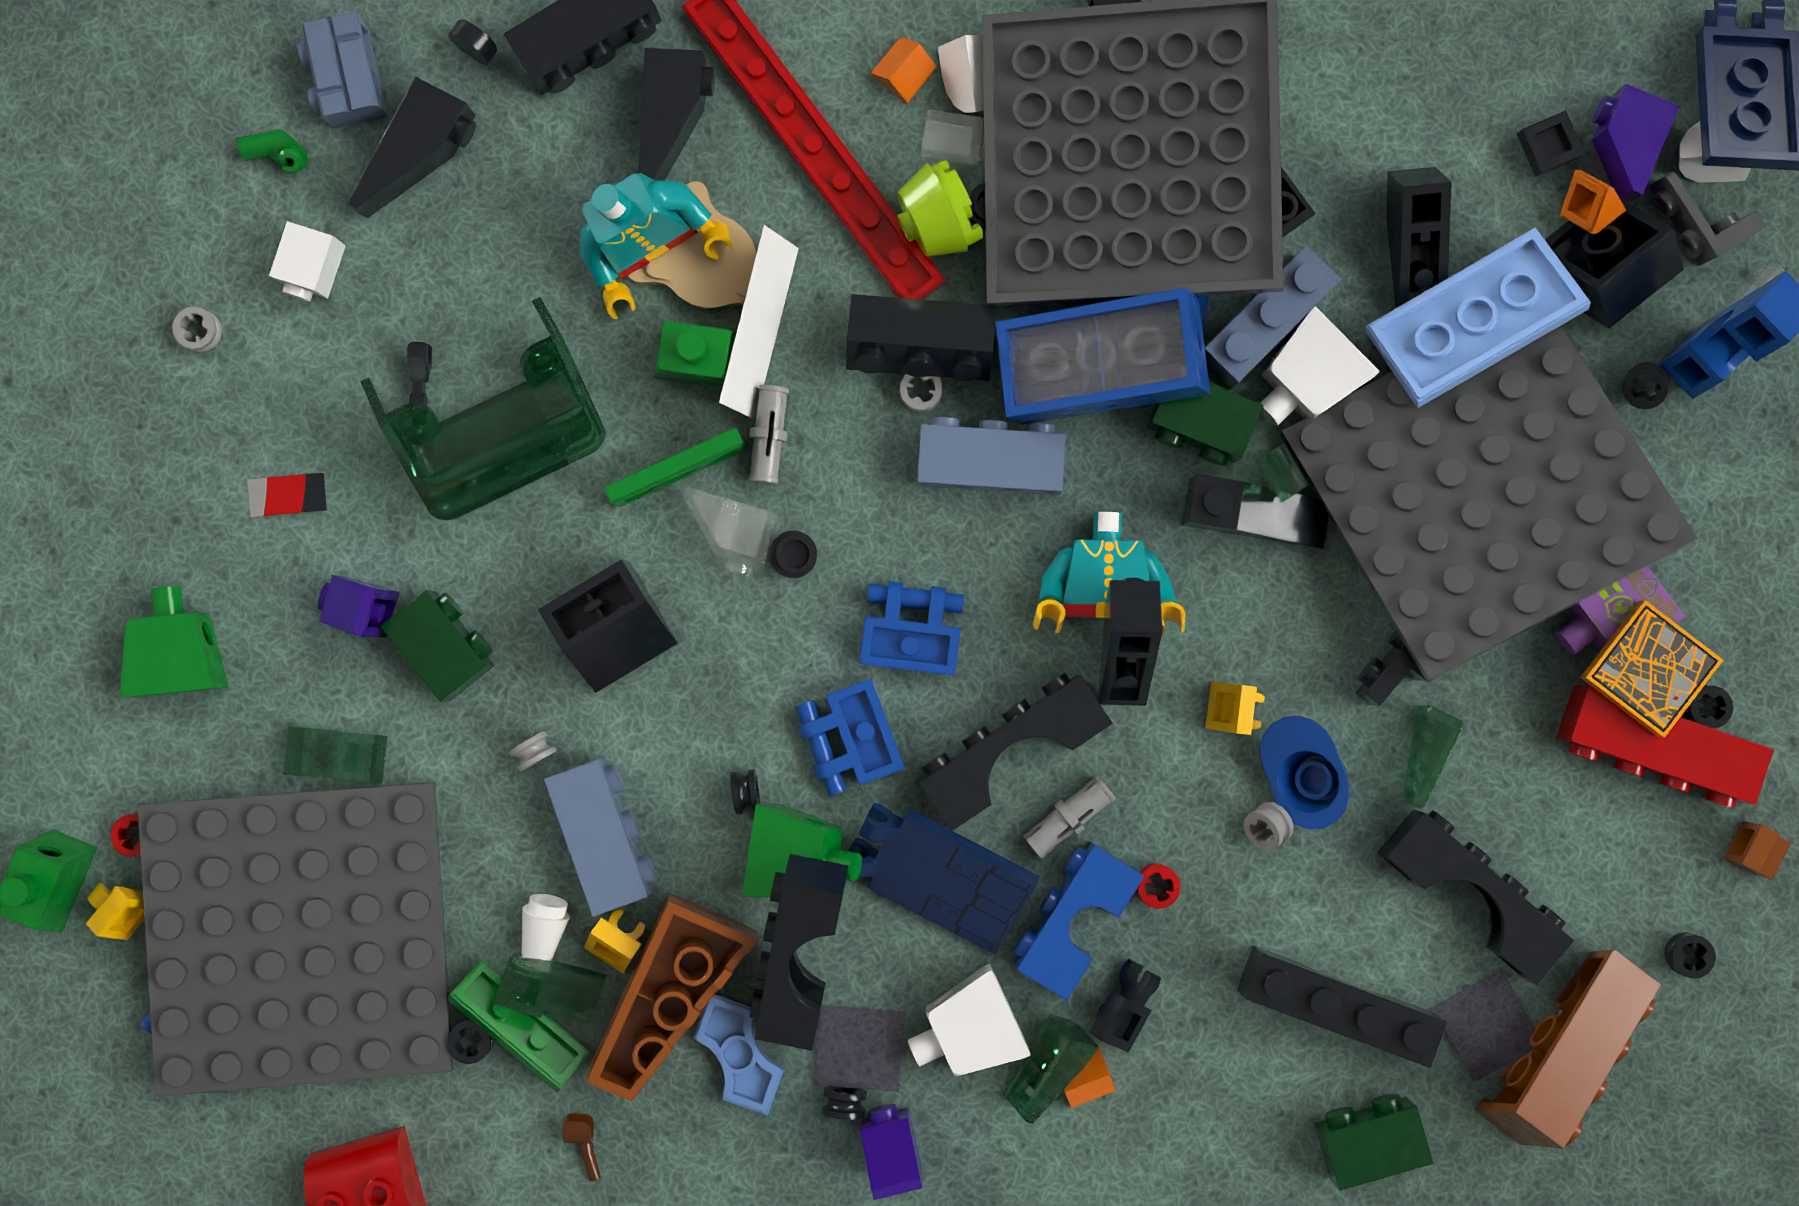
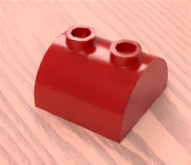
M405 1126L312 1152L306 1160L304 1191L307 1206H427Z

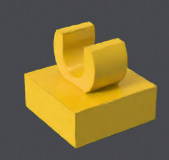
M1211 681L1205 729L1251 735L1252 729H1259L1262 724L1261 721L1253 720L1255 702L1264 703L1265 697L1260 693H1256L1257 687Z
M99 883L87 897L89 903L97 910L86 922V925L98 937L128 941L145 920L142 890L114 886L109 891L103 883Z
M618 908L611 914L608 922L600 918L591 931L584 949L624 974L642 945L638 941L644 932L645 924L639 922L631 933L622 932L619 930L617 923L624 911Z

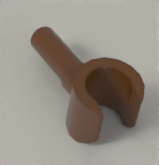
M568 1114L567 1121L563 1125L564 1142L580 1143V1152L583 1156L589 1181H596L601 1178L593 1150V1118L587 1114Z

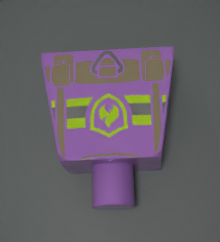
M1646 567L1568 608L1567 610L1574 619L1555 632V637L1560 645L1571 655H1575L1591 642L1600 652L1639 600H1646L1675 623L1686 616L1649 567Z

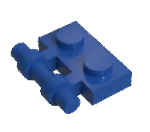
M889 581V585L870 583L867 602L886 604L885 617L865 616L859 664L955 675L961 628L942 626L943 611L962 614L964 595L946 593V588L932 586L931 591L904 588L903 582ZM900 607L929 610L927 624L899 620Z
M872 678L827 694L826 697L832 713L826 716L819 717L813 700L795 706L802 724L797 727L802 740L807 738L817 764L813 766V770L817 780H823L828 796L846 790L840 772L847 769H854L859 785L905 769ZM838 727L847 754L835 758L825 731Z

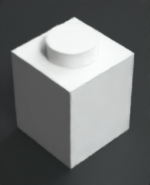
M287 221L269 276L283 284L282 292L289 296L308 302L311 301L313 294L328 299L346 245L332 235Z

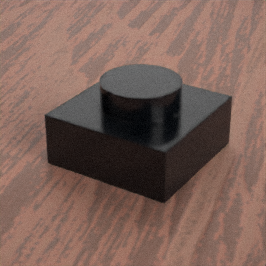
M1566 110L1523 128L1517 133V137L1535 177L1575 161L1585 154Z

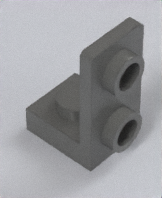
M1673 171L1649 186L1654 193L1652 202L1655 209L1662 217L1670 218L1680 234L1678 235L1680 248L1689 258L1696 259L1700 266L1719 257L1767 227L1757 210L1740 219L1733 212L1709 226L1677 174Z

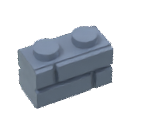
M349 12L332 16L331 19L323 18L303 23L301 27L305 41L298 42L297 47L304 69L306 71L311 70L315 87L308 88V98L315 116H321L332 128H340L388 116L368 24L358 13Z

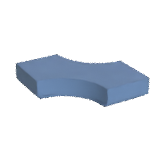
M716 992L704 1007L693 1038L708 1047L716 1055L722 1066L725 1078L722 1100L768 1116L785 1067L778 1065L768 1058L758 1045L753 1030V1018H749L751 1004Z

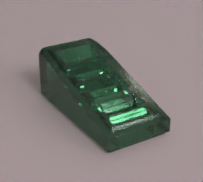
M1419 705L1402 793L1403 803L1419 809L1425 807L1464 726V721L1433 706Z
M1050 1014L1029 1049L1031 1055L1022 1060L1003 1095L1026 1122L1033 1124L1085 1067L1099 1046L1077 1023ZM1043 1072L1044 1075L1041 1079L1039 1075ZM1029 1086L1034 1090L1031 1097L1026 1092Z

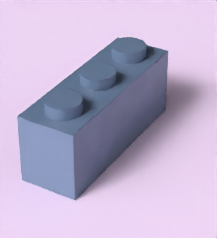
M1306 245L1283 268L1284 292L1259 293L1205 347L1207 368L1229 389H1232L1341 278Z
M932 417L931 425L921 424L917 486L1060 495L1062 493L1066 434L1055 433V425L1029 423L1026 425V431L1007 430V422L980 420L978 428L959 427L960 420L949 417Z
M606 757L545 778L544 782L592 916L594 917L641 900L653 893L651 884L657 882L656 872L649 855L641 856L635 838L641 836L639 824L633 810L625 811L619 793L625 791L616 764L609 766Z

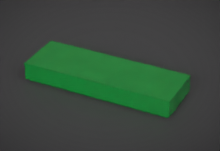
M735 427L605 486L604 489L610 503L622 507L746 451V445L739 430Z
M482 959L447 998L449 1002L556 1093L560 1091L591 1053Z

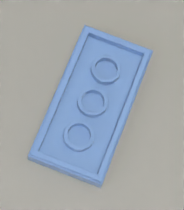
M1533 228L1368 324L1365 333L1416 407L1419 408L1587 311L1591 302L1538 230Z

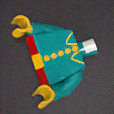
M635 173L615 186L611 184L600 185L593 192L591 201L584 204L582 208L587 224L581 228L580 256L598 287L603 286L602 297L607 312L613 319H618L613 307V303L617 300L624 299L628 301L632 311L635 310V303L630 289L627 285L615 280L618 275L622 279L698 233V228L703 233L705 253L711 259H719V251L714 243L715 240H722L727 243L730 249H733L729 226L720 221L712 222L710 220L712 214L691 189L682 182L655 181L642 173Z
M1094 512L1093 540H1074L1071 543V547L1064 548L1057 553L1042 576L1039 604L1032 624L1033 628L1038 630L1041 619L1050 618L1056 623L1055 633H1059L1064 618L1104 619L1109 581L1132 577L1140 578L1144 581H1160L1162 636H1164V622L1168 620L1175 621L1180 627V633H1183L1185 631L1186 612L1181 605L1177 604L1172 582L1155 553L1145 549L1143 541H1121L1122 513Z

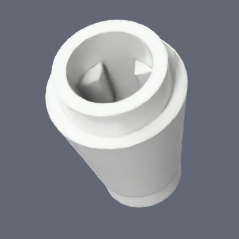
M533 894L529 898V903L522 907V965L537 970L549 968L550 961L554 956L570 918V914L567 912L568 903L564 899L548 894Z

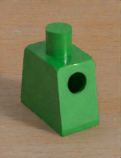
M663 321L660 329L653 378L723 388L736 333L727 329Z
M181 586L152 588L153 617L128 619L125 624L120 686L121 698L228 688L227 677L209 613H184Z
M756 804L742 896L770 897L776 871L786 872L790 854L848 865L846 881L855 882L858 879L862 867V857L860 853L840 850L843 836L841 827L785 805Z
M51 830L19 846L12 857L3 882L0 884V916L34 930L63 932L98 847L56 830ZM54 853H57L60 856L54 857L53 855Z

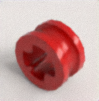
M138 813L120 817L111 829L113 847L120 854L127 857L141 855L140 842L132 846L130 842L133 838H126V829L135 827L137 822L139 823Z
M1159 863L1149 864L1142 868L1140 873L1144 878L1136 889L1139 898L1149 907L1156 909L1172 905L1179 897L1181 890L1180 880L1176 873L1166 865ZM1154 873H1158L1163 880L1170 879V890L1164 888L1167 895L1161 899H1157L1153 892H1145V883H1152L1148 878Z

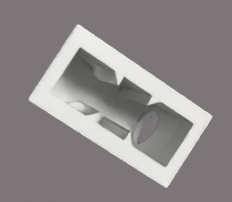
M1315 306L1298 322L1262 372L1261 376L1274 390L1260 403L1263 404L1261 414L1275 426H1278L1293 410H1296L1304 419L1308 417L1312 420L1375 377L1380 371Z
M991 964L983 966L926 1006V1015L932 1029L908 1039L909 1046L919 1067L945 1055L954 1076L1020 1060L1031 1055Z

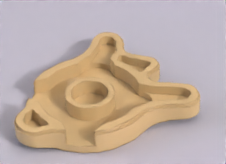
M698 181L690 182L686 185L712 214L710 220L712 222H724L729 226L733 249H730L726 242L715 240L714 243L719 251V259H711L705 253L703 233L698 228V233L628 276L637 284H660L666 286L680 300L697 309L708 311V309H717L725 306H743L757 254L754 243L744 228L734 220L720 214L713 207L708 190L703 183Z

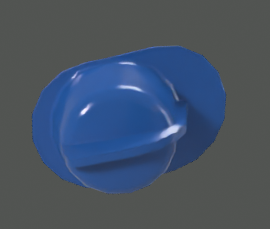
M1299 715L1286 716L1273 722L1262 736L1260 754L1277 804L1288 812L1293 824L1306 829H1324L1336 823L1347 809L1350 791L1347 769L1340 759L1332 738L1327 730L1316 721Z

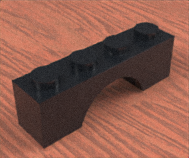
M1065 672L1041 688L1045 693L1044 697L1032 705H1029L1026 699L1018 702L1001 714L1006 721L991 732L988 731L986 726L981 727L961 741L966 748L951 759L944 752L921 768L926 776L918 780V782L950 830H955L992 805L989 793V778L992 767L999 755L1013 743L1026 738L1043 737L1058 741L1073 751L1113 724L1081 675H1075L1069 679Z
M1413 809L1379 849L1377 854L1412 884L1423 889L1447 880H1464L1472 884L1482 894L1490 911L1491 930L1486 947L1522 978L1537 985L1574 942L1562 930L1566 922L1543 904L1539 909L1533 906L1524 898L1529 893L1528 889L1511 875L1505 873L1501 878L1491 870L1488 865L1492 859L1479 847L1471 842L1463 846L1450 835L1455 830V827L1440 814L1431 810L1427 815L1424 812Z
M790 854L786 872L776 871L770 901L779 903L777 913L769 911L763 941L772 943L771 951L762 950L756 980L765 981L764 990L755 989L749 1018L758 1019L756 1040L812 1051L826 982L812 975L802 965L796 950L812 939L835 935L848 865Z
M1254 945L1237 987V991L1246 1000L1429 1068L1432 1066L1447 1025V1021L1429 1010L1388 995L1378 994L1314 970L1300 962Z

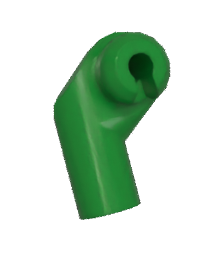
M272 130L237 139L238 149L244 161L269 156L281 166V170L289 174L297 173L307 165L308 157L304 146L283 130Z

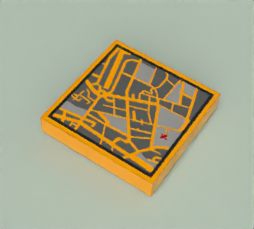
M1639 600L1580 678L1655 736L1665 738L1724 660L1649 602Z

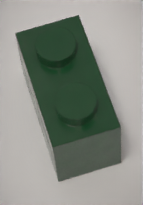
M1209 383L1210 395L1156 403L1147 428L1157 431L1154 437L1156 440L1175 448H1181L1183 442L1201 449L1200 458L1220 466H1226L1228 461L1235 463L1242 459L1263 408V404Z
M425 590L380 627L439 702H447L453 700L495 666L488 657L493 650L478 631L473 630L471 633L467 631L458 619L463 615V612L449 594L444 592L440 596L437 591Z
M1399 1094L1382 1095L1371 1100L1372 1107L1354 1111L1352 1107L1333 1109L1324 1115L1326 1120L1314 1123L1329 1177L1339 1191L1434 1164L1418 1108L1407 1097L1400 1098Z

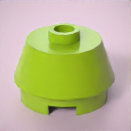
M947 159L932 166L926 163L897 192V197L903 213L897 215L901 228L909 242L916 239L926 256L968 252L969 245L983 239L981 226L978 223L972 226L969 219L973 217L970 208L972 202L955 169L949 171L950 166Z

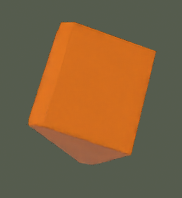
M900 37L873 69L871 75L908 104L937 69V65L920 43Z
M1575 170L1560 216L1592 234H1597L1624 213L1626 209L1613 187L1582 170Z
M1098 1045L1053 1062L1071 1108L1116 1091Z

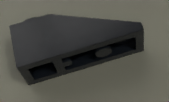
M645 48L638 173H642L655 181H665L705 111V96L714 95V67H707L702 50Z
M415 76L347 204L367 218L372 216L454 157L459 146L462 148L466 147L475 132L476 122L473 121L476 116L466 102Z
M1436 167L1387 172L1386 220L1395 308L1448 278L1452 182Z
M1196 474L1189 478L1182 526L1323 549L1329 515L1317 498L1244 481Z
M1134 577L1109 581L1105 604L1098 693L1100 705L1146 706L1162 637L1160 581H1144Z

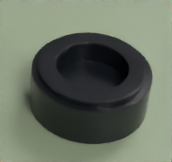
M458 20L448 33L451 41L460 50L481 64L488 65L497 52V46L494 41L481 29L466 20Z

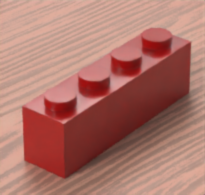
M1590 685L1573 686L1556 739L1570 744L1568 753L1596 762L1599 754L1616 760L1614 769L1638 777H1643L1645 770L1661 775L1660 785L1684 793H1689L1691 786L1707 791L1706 801L1730 809H1735L1737 802L1756 805L1774 749L1682 717L1679 718L1665 738H1659Z

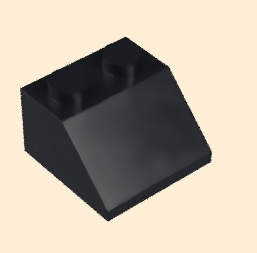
M1623 200L1621 202L1626 211L1597 234H1592L1568 221L1545 239L1591 302L1589 309L1583 313L1608 329L1684 270L1674 229Z

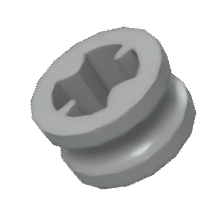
M195 306L187 307L180 311L174 318L172 325L173 335L177 342L183 347L196 352L211 350L218 344L222 335V327L218 318L211 312ZM199 317H203L202 326L208 329L207 334L204 338L196 336V342H192L193 333L187 330L188 325L191 321L199 323Z
M905 374L900 382L902 402L914 412L932 410L939 403L942 396L940 378L933 376L913 377ZM919 378L922 383L932 382L935 391H929V395L932 396L929 401L923 403L919 397L911 399L908 396L907 389H913V385L910 384L913 379Z
M546 730L529 738L508 752L510 758L515 757L519 760V767L517 768L519 773L527 771L558 751L555 746L547 744L546 738L549 735Z
M1274 802L1261 804L1244 819V829L1247 837L1257 848L1263 851L1277 849L1282 842L1287 841L1293 834L1294 826L1291 817L1282 806Z

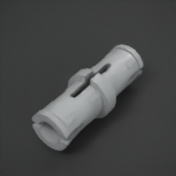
M759 385L755 427L750 428L749 438L753 439V448L748 481L777 485L782 443L787 442L788 432L783 431L789 389L772 385ZM770 414H771V424H770V432H769V428H768V427H769V419H770ZM768 432H769L768 450H767V456H766V455H765V453H766V444H767V438H768Z
M1095 775L1083 788L1063 802L1060 799L1055 803L1056 809L1028 832H1025L1023 837L1039 857L1043 859L1074 832L1077 835L1085 829L1083 825L1101 809H1104L1108 804L1116 800V797L1099 776Z

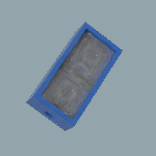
M1187 287L996 322L1006 418L1019 424L1025 425L1210 395L1199 298Z

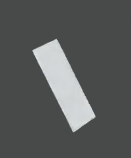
M765 225L763 226L719 403L753 419H756L759 385H764L799 249Z

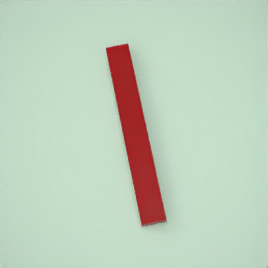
M688 0L681 6L682 11L898 298L923 300L945 284V278L930 258L923 253L918 242L915 239L910 242L908 241L898 221L897 214L737 1Z

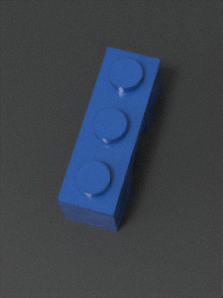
M1784 271L1689 332L1659 365L1667 371L1692 399L1723 382L1749 356L1757 362L1789 343L1798 334L1799 284L1787 271Z
M1091 841L1086 849L1078 846L1072 853L1064 868V871L1070 875L1060 891L1055 887L1051 888L1038 912L1044 915L1035 931L1027 928L1023 932L1013 950V953L1019 956L1015 961L1017 970L1066 1001L1093 960L1087 951L1070 940L1069 925L1073 916L1083 908L1096 906L1107 910L1119 918L1144 878L1138 870Z

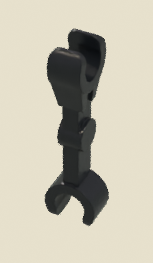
M410 342L407 347V363L410 380L413 381L412 393L409 397V408L412 412L411 434L401 440L399 453L404 461H409L410 445L415 441H420L424 446L423 462H429L433 456L434 447L429 438L424 436V414L427 411L428 403L425 386L429 380L432 368V346L425 342Z

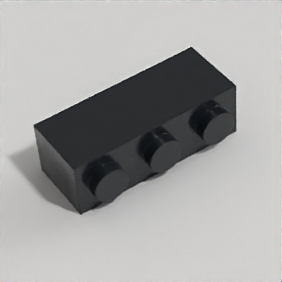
M558 0L505 32L504 36L540 94L543 95L548 91L555 94L571 86L575 81L574 75L591 66V68L596 69L609 63L616 55L615 50L629 41L633 44H638L651 37L656 31V25L662 22L652 0Z
M852 294L847 332L846 370H858L870 374L883 372L908 374L913 377L933 376L957 378L962 381H989L993 356L996 306Z

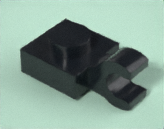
M1128 959L1120 970L1121 992L1118 993L1114 990L1110 992L1106 1002L1099 1008L1097 1018L1089 1031L1090 1034L1100 1041L1126 1052H1129L1152 1011L1145 1004L1149 997L1158 989L1161 981L1160 976L1146 970L1142 979L1138 982V976L1143 966L1131 959Z

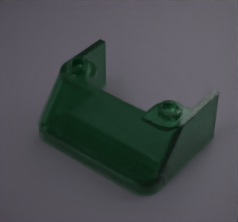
M541 297L532 300V303L548 337L529 346L521 357L520 368L526 382L446 420L439 422L434 411L422 403L405 404L389 412L370 377L360 381L379 427L428 512L437 519H457L592 454L604 442L606 433L603 423L565 340Z

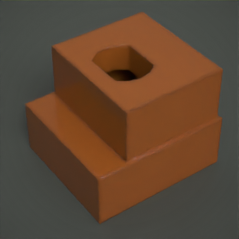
M1743 821L1724 860L1757 876L1773 880L1792 843L1779 837V833L1764 825Z

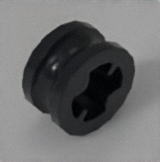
M1643 362L1635 365L1628 371L1623 383L1625 399L1638 409L1657 407L1665 400L1668 394L1670 384L1668 373L1662 366L1654 362ZM1644 375L1647 380L1656 378L1660 383L1655 386L1654 392L1656 394L1649 396L1645 391L1636 393L1633 389L1638 384L1636 377Z
M1704 685L1683 714L1687 720L1711 728H1719L1725 725L1731 718L1734 710L1733 701L1729 693L1723 688ZM1701 697L1716 699L1717 706L1712 707V709L1717 710L1714 717L1711 715L1700 716L1698 707H1703V705L1698 702Z
M748 770V774L745 776L739 775L737 771L731 772V792L736 815L743 814L745 808H751L755 812L756 804H761L756 770Z
M1688 932L1678 933L1669 940L1665 948V959L1669 967L1685 977L1701 978L1710 973L1715 965V949L1702 936ZM1697 944L1699 949L1696 950L1695 956L1699 961L1695 965L1685 962L1683 966L1681 962L1686 957L1682 951L1683 947L1687 945L1696 948Z
M466 1018L452 1028L448 1035L447 1045L454 1059L460 1063L473 1064L489 1054L494 1045V1039L471 1019ZM472 1028L471 1034H474L476 1031L481 1034L483 1040L477 1045L478 1052H470V1046L464 1050L460 1045V1040L465 1036L464 1029Z
M832 1085L824 1087V1096L828 1098V1103L823 1105L822 1114L831 1118L845 1120L864 1118L865 1109L861 1107V1101L866 1099L867 1091L859 1087Z

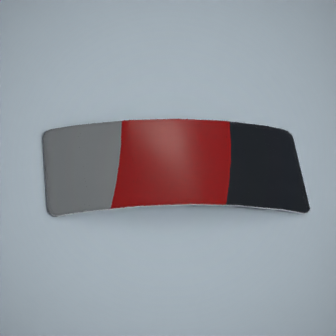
M324 473L247 480L251 517L327 511Z

